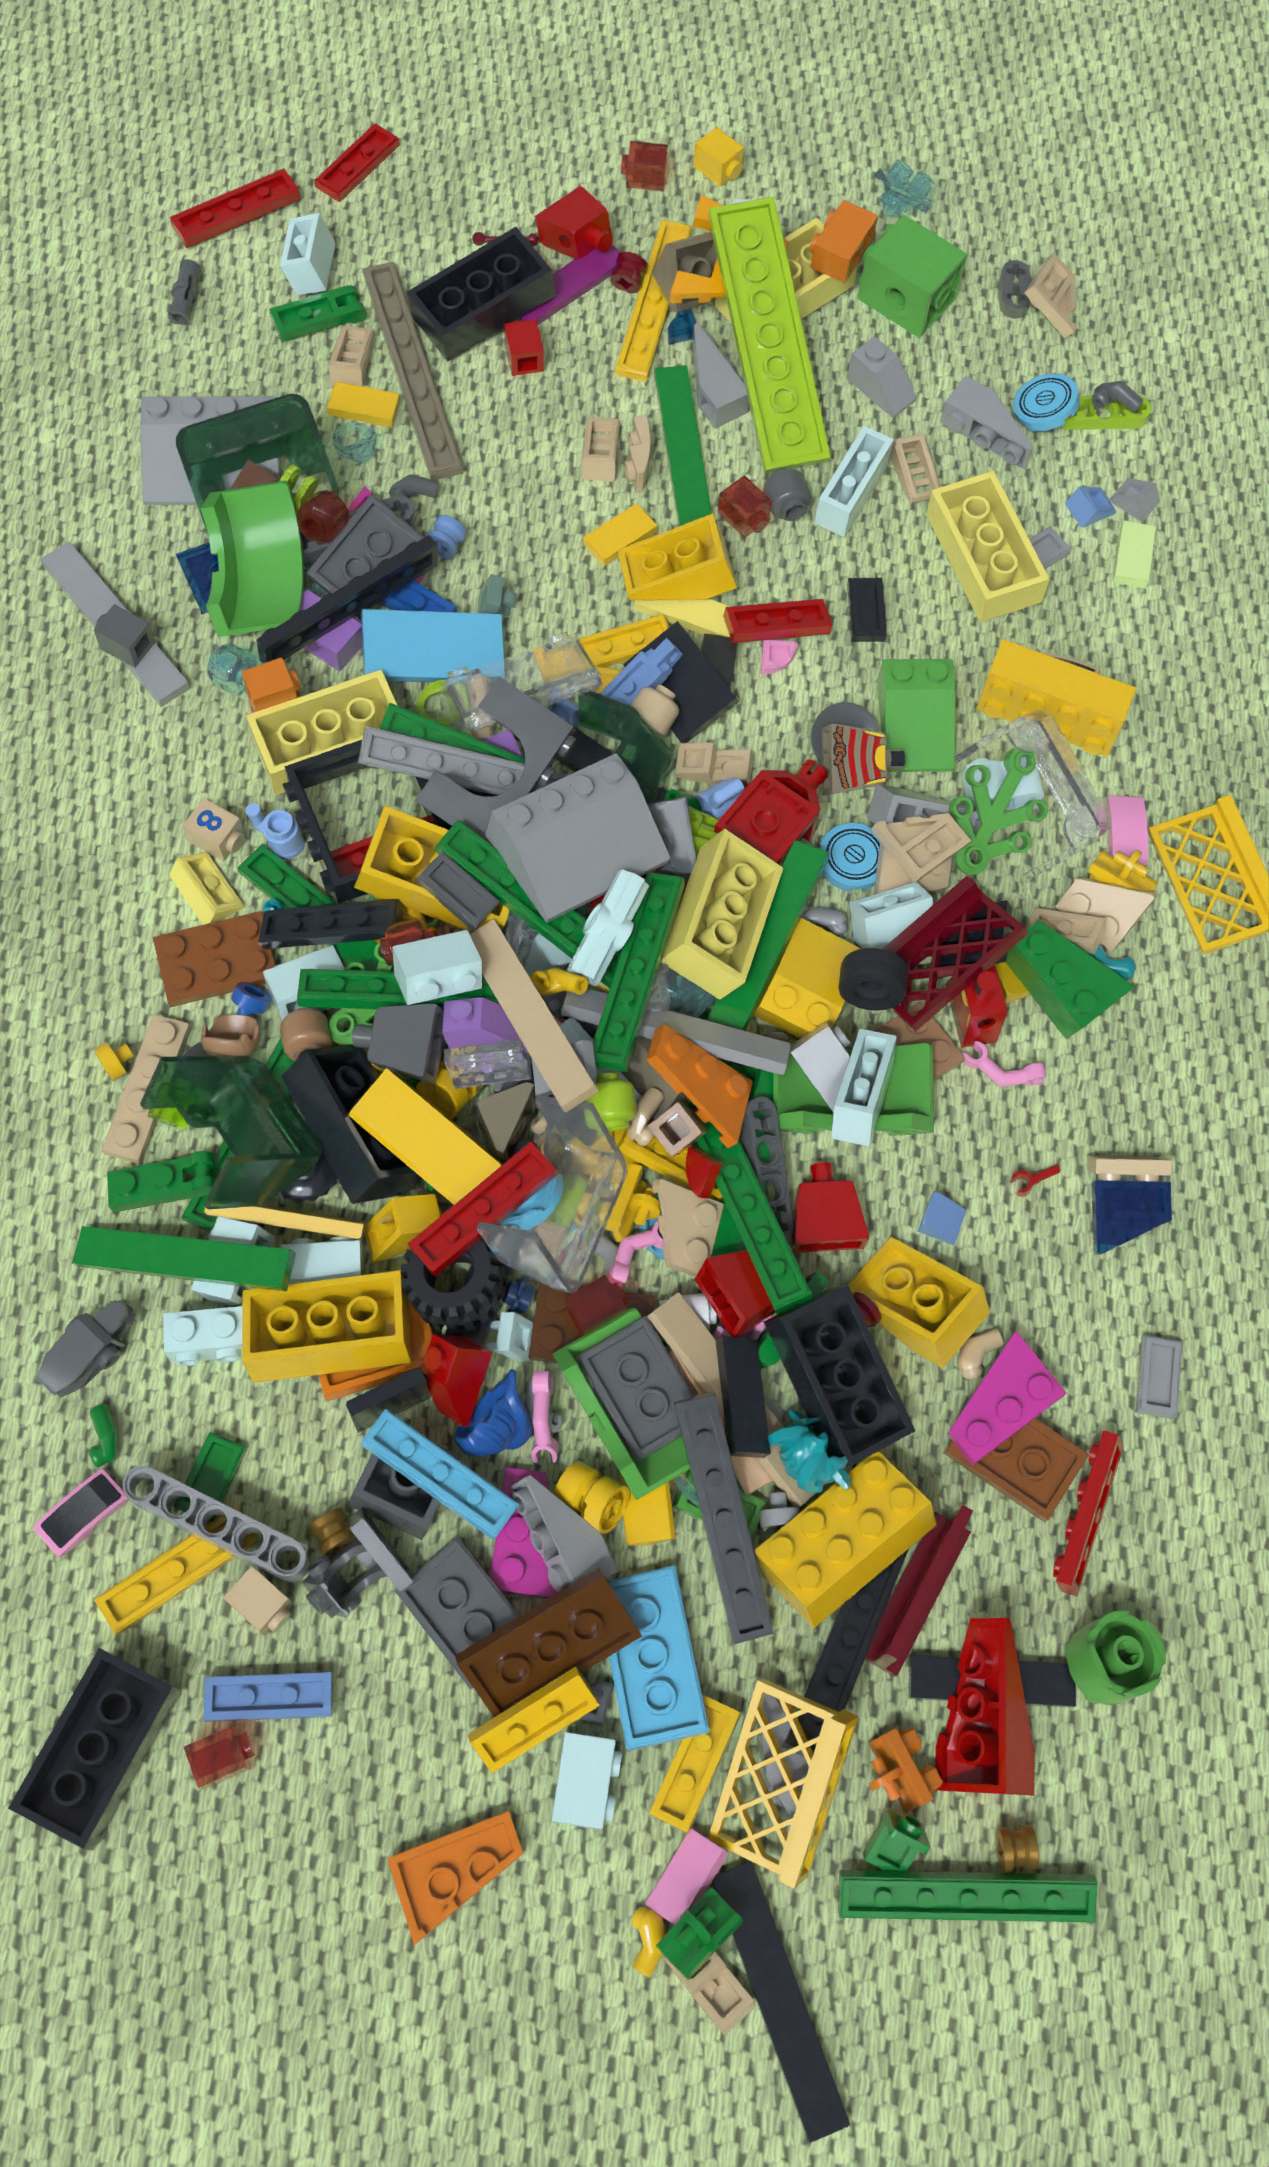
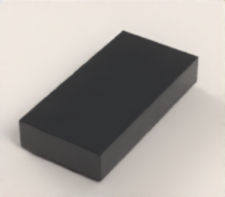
M848 578L847 590L851 642H885L887 633L882 578Z

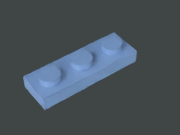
M332 1672L205 1677L203 1721L205 1722L333 1717Z

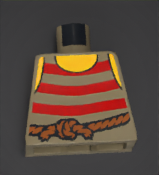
M829 724L821 728L822 767L827 772V779L822 784V796L874 787L876 784H885L887 782V770H903L904 750L887 749L886 734L884 732L840 724Z

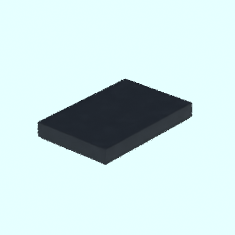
M677 621L623 665L626 667L641 651L646 653L651 648L655 650L666 638L681 651L683 655L672 667L673 671L661 685L675 694L673 701L679 708V715L670 729L681 743H688L739 701Z

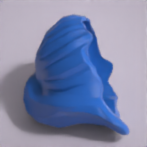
M510 1369L505 1380L499 1382L494 1389L488 1391L480 1403L474 1407L469 1426L462 1427L460 1425L457 1428L454 1440L463 1453L483 1457L500 1453L505 1449L515 1450L524 1445L531 1437L533 1426L530 1412L517 1391L516 1371L514 1369Z

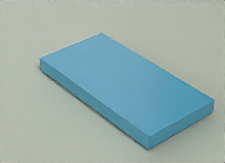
M362 609L364 675L382 669L386 681L435 682L437 680H452L457 683H468L474 677H486L491 681V684H494L498 676L505 679L501 614Z
M675 1565L608 1580L637 1624L642 1635L639 1639L609 1656L627 1750L633 1751L710 1733Z

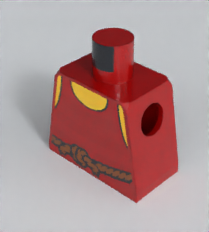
M995 965L981 972L974 982L950 1002L961 1048L972 1047L975 1041L991 1044L997 1043L1007 1015V1007ZM954 976L946 982V988L953 983ZM982 1021L985 1025H978V1023Z

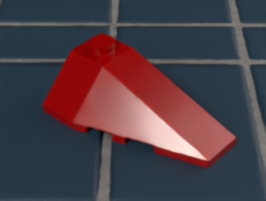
M971 1618L958 1663L960 1677L955 1695L949 1696L946 1707L950 1710L945 1732L939 1733L936 1743L935 1768L942 1780V1785L936 1791L1035 1796L1034 1747L1011 1619Z

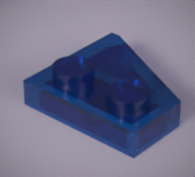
M1094 1181L1091 1183L1094 1255L1108 1252L1172 1220L1171 1182Z

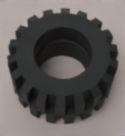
M488 1237L481 1238L451 1263H468L475 1266L474 1274L469 1283L462 1289L451 1293L434 1290L438 1275L435 1277L412 1250L407 1249L404 1255L408 1264H401L400 1273L404 1280H401L402 1287L420 1317L426 1323L430 1321L434 1328L442 1330L444 1325H446L449 1332H458L459 1326L464 1325L466 1331L475 1329L473 1322L480 1319L482 1324L489 1320L487 1313L490 1310L496 1313L500 1308L497 1298L505 1297L506 1289L503 1283L507 1282V1276L503 1268L504 1265Z

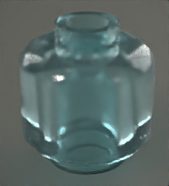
M224 644L217 648L209 658L208 677L215 686L232 695L240 696L246 694L241 671L258 666L259 661L252 653L238 645Z

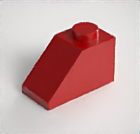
M433 1333L421 1370L438 1412L462 1427L469 1426L493 1351L468 1337Z

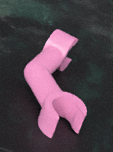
M975 1041L973 1048L980 1053L981 1058L972 1059L967 1053L963 1052L965 1057L963 1062L966 1066L974 1069L979 1068L1001 1087L1019 1084L1027 1086L1044 1084L1043 1078L1047 1077L1044 1063L1031 1064L1019 1070L1004 1071L987 1056L986 1046L978 1041Z
M658 1222L655 1223L651 1230L627 1236L621 1240L608 1276V1285L619 1289L622 1288L623 1283L627 1280L630 1262L635 1250L652 1245L663 1249L664 1239L658 1235Z
M534 1371L532 1377L534 1393L533 1427L536 1441L531 1456L536 1464L540 1457V1450H548L552 1454L554 1464L560 1451L559 1443L551 1437L549 1425L550 1396H552L554 1389V1379L549 1377V1371Z

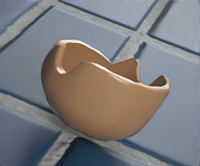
M245 1015L217 1016L210 1030H208L207 1025L203 1026L201 1034L202 1047L208 1055L223 1062L230 1063L245 1060L259 1046L260 1023L257 1019Z

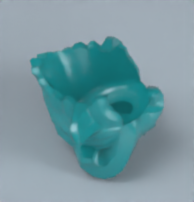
M790 1410L789 1414L793 1423L788 1427L776 1429L775 1432L768 1436L770 1447H780L781 1449L779 1455L787 1475L797 1480L799 1488L809 1494L822 1492V1484L833 1481L848 1490L851 1480L844 1469L848 1463L846 1456L841 1458L832 1456L828 1458L826 1453L828 1436L826 1432H822L817 1437L812 1433L814 1430L812 1424L819 1419L807 1418L801 1412Z

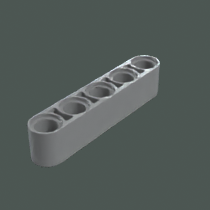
M137 1466L125 1475L123 1491L126 1497L138 1508L283 1581L296 1582L304 1578L308 1573L310 1557L303 1545L297 1540L151 1467ZM142 1480H154V1488L149 1495L145 1497L136 1496V1487ZM180 1497L190 1498L191 1504L186 1513L182 1515H173L171 1513L172 1504L176 1499ZM224 1515L227 1517L226 1527L221 1532L215 1534L208 1533L207 1524L213 1516ZM249 1534H262L263 1544L258 1550L254 1552L244 1551L243 1542ZM287 1551L298 1552L300 1554V1561L296 1568L286 1571L279 1567L280 1558Z

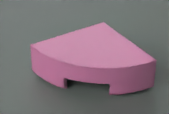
M763 640L761 674H772L786 668L795 657L798 642Z

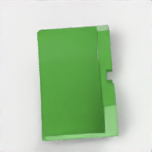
M278 481L209 493L201 507V512L208 532L211 554L218 555L219 571L212 572L211 591L206 604L218 637L276 628L289 620L296 612L301 611L304 595L302 538L290 485L287 481Z
M780 1040V1041H783V1042L791 1043V1045H792L793 1043H795V1042H789V1041ZM920 1043L896 1046L893 1071L874 1132H887L889 1136L934 1133L933 1047L931 1044ZM846 1047L849 1055L851 1056L853 1047ZM789 1052L784 1075L773 1073V1104L777 1110L780 1131L801 1134H814V1132L825 1130L832 1131L833 1111Z
M630 1308L552 1355L587 1416L593 1413L596 1414L589 1420L633 1496L638 1500L690 1469L683 1438H678L640 1462H637L577 1358L578 1355L642 1318L637 1309Z

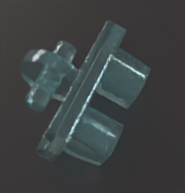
M899 159L896 160L888 172L879 168L874 175L876 180L884 183V191L886 193L881 195L880 201L883 203L884 214L891 218L899 216L902 212L906 213L909 205L927 213L932 204L926 197L935 185V182L927 173L919 170L909 183L908 180L914 171L908 164Z

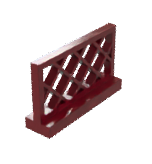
M966 876L883 948L900 956L908 967L905 998L901 1005L891 1008V1010L916 1032L974 982L981 972L989 969L1029 933L1026 927L981 892L976 882ZM982 908L988 909L987 919L970 921ZM1010 927L1013 930L1003 939L992 940L994 928ZM985 930L984 941L967 943L968 931ZM960 932L959 944L942 945L952 934ZM983 951L982 957L976 963L964 964L965 953ZM957 954L956 965L939 967L941 955ZM926 957H932L931 968L914 970V967ZM954 976L953 983L947 988L936 989L937 977ZM929 978L927 990L911 992L912 980ZM926 1000L925 1007L912 1017L908 1013L910 1001Z
M962 1504L949 1518L934 1512L936 1526L919 1540L888 1600L865 1660L893 1677L898 1676L971 1533L965 1527L973 1510Z

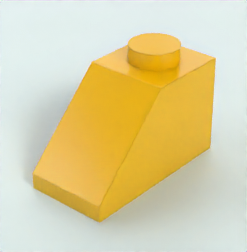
M435 1194L393 1197L364 1226L372 1263L406 1253L407 1249H410L408 1243L443 1215V1211L438 1207Z

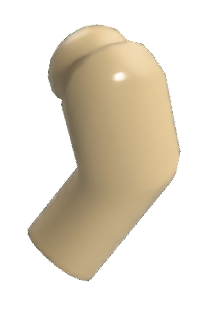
M995 1328L973 1336L963 1344L957 1358V1366L961 1369V1374L964 1378L969 1380L978 1378L983 1371L981 1364L984 1354L1003 1347V1339L998 1329Z

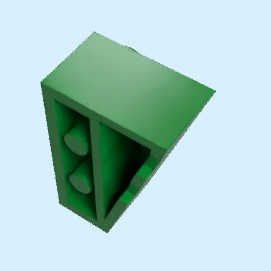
M1040 920L1027 929L1029 934L1008 951L1007 962H1005L1065 1038L1084 1028L1135 987Z

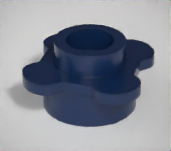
M522 1275L521 1279L517 1278L515 1282L511 1280L508 1283L505 1297L502 1298V1302L507 1304L505 1312L512 1311L524 1314L528 1309L535 1286L526 1282V1275Z

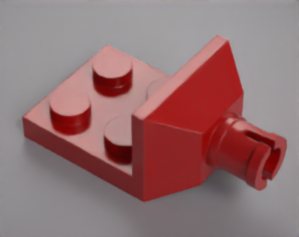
M811 759L805 760L795 775L787 770H761L715 824L714 832L718 834L723 829L728 830L779 865L789 853L794 841H799L801 837L807 841L813 838L820 813L817 788L827 779V772L819 764L812 773L810 770L816 761Z

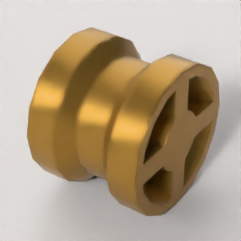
M342 1507L325 1513L307 1527L310 1535L318 1539L320 1543L319 1552L322 1556H332L356 1537L346 1523L347 1514Z
M1022 1825L1017 1831H1010L1006 1827L996 1829L997 1859L1003 1873L1012 1872L1015 1867L1024 1866L1027 1870L1038 1869L1039 1850L1032 1825Z

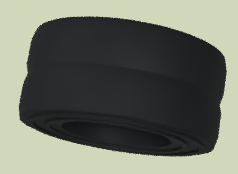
M878 948L855 950L846 955L841 963L838 985L839 993L847 1003L861 1009L880 1011L894 1008L905 998L908 967L900 956L888 950Z

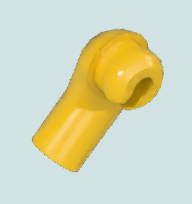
M552 968L546 971L537 970L530 976L541 996H549L563 991L582 995L588 987L586 977L559 968Z

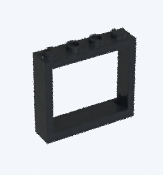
M362 740L284 766L288 782L282 784L289 803L294 801L297 803L299 810L294 812L299 828L302 833L309 832L312 840L307 842L311 857L314 863L321 861L324 871L319 872L323 886L327 893L334 892L338 904L365 895L367 892L354 888L360 871L341 878L304 789L369 767L358 763ZM410 776L417 795H419L428 780ZM423 807L430 823L450 830L452 827L450 824Z

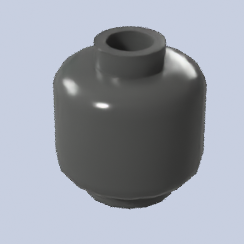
M780 468L775 470L763 487L764 496L773 516L786 521L796 520L803 516L812 500V495L805 478L797 469Z

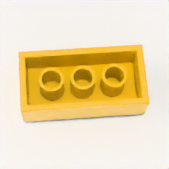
M1002 639L976 709L983 711L991 718H1002L1016 723L1021 729L1027 731L1035 730L1049 735L1056 742H1068L1083 748L1089 754H1100L1107 757L1125 721L1137 687Z
M384 806L354 888L385 900L399 899L404 907L473 932L416 882L417 877L439 855L434 851V848L449 830ZM499 902L498 906L475 931L493 919L502 930L510 910Z
M401 1270L289 1284L287 1292L259 1288L243 1290L242 1362L252 1382L258 1383L412 1363L409 1299L402 1287L401 1280H404L400 1273Z
M879 1451L868 1456L848 1473L851 1480L848 1490L841 1487L838 1483L834 1484L754 1550L761 1573L813 1629L936 1526L932 1502Z

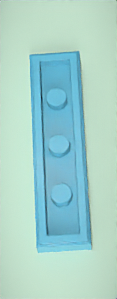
M387 1409L383 1411L361 1441V1446L492 1540L496 1539L519 1506V1503Z

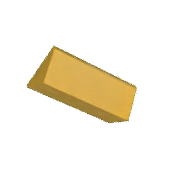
M388 1068L384 1070L349 1113V1116L453 1205L504 1164L401 1076Z

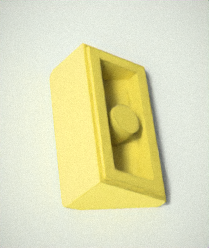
M207 852L176 859L170 872V877L203 925L224 920L244 908L243 903Z

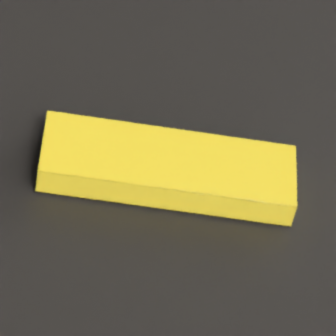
M712 599L634 601L633 609L653 617L663 614L667 622L674 624L678 621L683 628L702 635L706 633L730 637L723 615L725 608L731 606Z

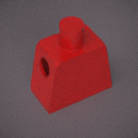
M581 185L535 215L540 243L567 256L581 259L594 249L606 252L612 246L613 237L607 209Z
M820 1162L811 1165V1182L799 1184L795 1194L792 1253L864 1249L869 1240V1233L854 1183L850 1180L834 1181L832 1163Z
M747 1250L707 1258L694 1279L731 1337H740L776 1313Z

